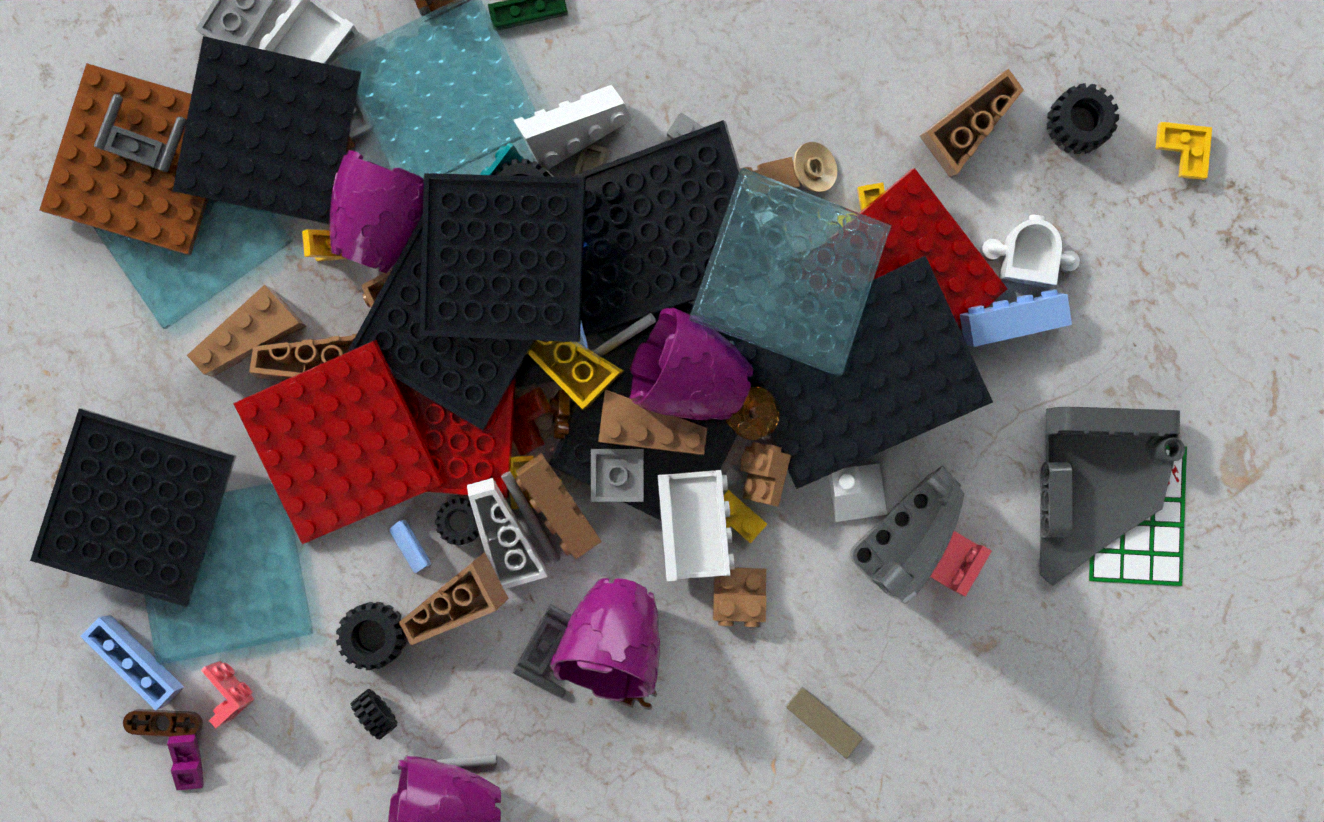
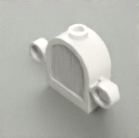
M1030 215L1029 220L1014 228L1007 236L1005 245H1002L996 239H989L982 244L980 250L981 255L988 261H993L1003 256L1000 272L1001 281L1046 288L1057 285L1059 270L1066 273L1071 272L1080 263L1079 256L1074 251H1065L1061 254L1062 240L1058 230L1052 224L1045 221V217L1041 215Z

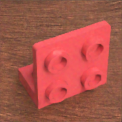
M954 531L941 560L930 577L966 597L992 550L983 545H978Z
M218 661L205 666L201 670L226 698L213 710L215 715L209 720L215 728L232 721L255 700L251 696V689L244 682L240 683L234 676L235 671L229 664Z

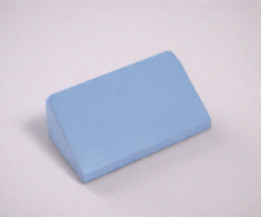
M401 520L389 529L414 573H418L431 565L430 559L407 521Z

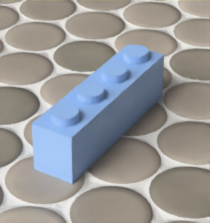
M1057 289L1042 291V296L1033 298V295L1017 297V302L1008 303V300L993 302V307L984 309V306L968 308V313L960 314L963 338L968 346L977 347L1072 325L1068 294L1057 293Z
M112 615L99 617L80 636L155 710L167 706L184 688Z

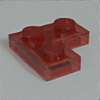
M541 387L531 390L514 401L512 439L520 456L527 455L545 445L534 421L549 413L552 409Z

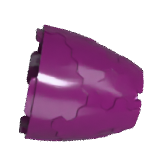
M348 150L347 155L343 156L338 173H336L332 190L329 225L331 253L339 256L342 253V256L373 269L378 267L379 271L387 274L396 264L423 215L424 179L402 168L389 170L370 161L362 160L364 157L362 154Z
M666 308L661 310L659 320L652 329L647 341L638 346L630 368L633 378L629 398L639 407L663 415L694 420L729 419L743 406L751 386L747 376L752 377L753 367L732 343L698 317L691 316L676 308Z
M601 578L583 598L584 600L578 604L570 617L557 651L553 655L550 664L551 669L557 680H567L575 685L592 690V694L599 698L613 701H623L626 697L649 698V695L655 692L660 659L658 611L654 594L652 592L647 594L646 587L634 581L617 578L614 579L613 583H609L608 578Z
M406 755L404 760L398 761V770H401L397 793L393 794L390 798L388 822L501 821V811L495 806V803H501L500 787L466 769L440 763L433 759Z

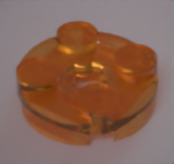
M751 387L741 409L734 413L732 417L726 419V422L740 437L748 440H758L775 430L779 421V410L776 411L774 404L776 401L767 390L760 387ZM754 407L756 409L755 414L758 417L751 419L749 410Z

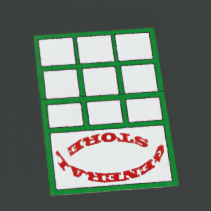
M1167 445V446H1166V453H1167V455H1168L1169 452H1170V449H1169V446ZM1185 446L1184 456L1180 460L1174 461L1163 509L1093 555L1089 563V581L1182 586L1187 446Z

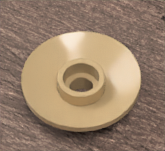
M807 142L797 149L794 156V170L801 184L813 192H824L830 189L837 178V165L832 153L824 145L817 142Z

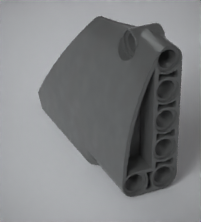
M1070 406L1046 409V462L1042 464L1040 473V576L1052 586L1114 540L1163 509L1174 461L1180 460L1185 454V446L1179 439L1180 410ZM1167 445L1169 446V449H1170V452H1169L1168 455H1167V453H1166V446H1167Z
M944 466L930 473L852 547L850 557L853 563L888 596L903 603L909 601L918 594L927 582L951 540L964 499V492L960 488L961 484ZM918 494H922L926 500L924 507L920 509L914 505V498ZM903 512L907 516V522L899 527L895 523V516L897 513ZM880 530H885L888 533V540L884 544H879L876 540V534ZM861 548H867L870 554L865 562H860L857 558V552Z

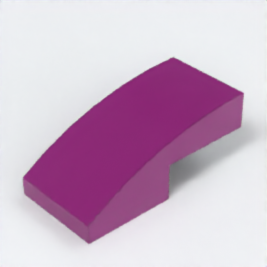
M196 734L170 736L167 746L173 762L171 774L176 790L203 788V769Z

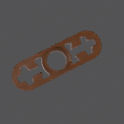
M136 709L126 714L123 719L124 729L132 735H194L203 726L201 716L191 711ZM137 715L138 720L147 721L150 719L149 724H142L137 728L136 724L132 723L131 720L136 718ZM159 716L168 718L170 724L167 730L158 728L156 722ZM189 718L190 722L195 724V727L189 731L188 726L180 725L176 727L177 722H185Z

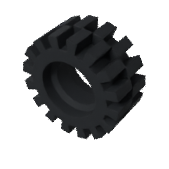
M456 498L448 500L440 506V510L436 513V531L447 543L451 545H464L474 541L480 535L470 500ZM457 511L464 512L469 517V526L462 532L453 530L450 525V518Z
M367 689L350 703L351 709L355 712L354 715L359 719L360 724H363L365 726L364 729L369 731L370 735L375 736L376 739H382L397 727L398 722L395 719V715L391 713L392 710L386 706V702L382 701L379 695H376L375 691Z

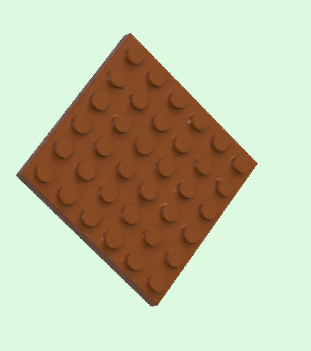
M86 63L39 211L191 256L209 199L173 192L184 131L168 173L94 147L114 94L123 97L114 126L164 144L168 142L176 118L184 117L187 120L192 94Z

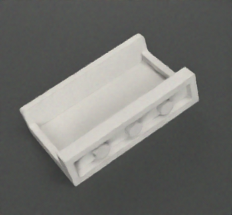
M292 0L287 12L277 18L271 33L266 34L261 39L258 49L334 66L359 32L354 24L347 19H342L318 0Z
M721 470L658 475L666 580L677 581V579L730 576V570H734L735 567L733 554H728V543H732L731 527L726 528L725 517H730L729 501H724L723 491H728L727 475H722Z

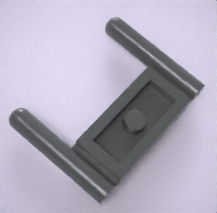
M114 94L94 147L168 173L183 134L186 119L184 117L176 118L168 142L164 144L114 126L123 102L121 95Z
M550 604L521 655L518 664L515 666L513 674L562 698L566 694V689L541 675H543L558 648L572 615Z

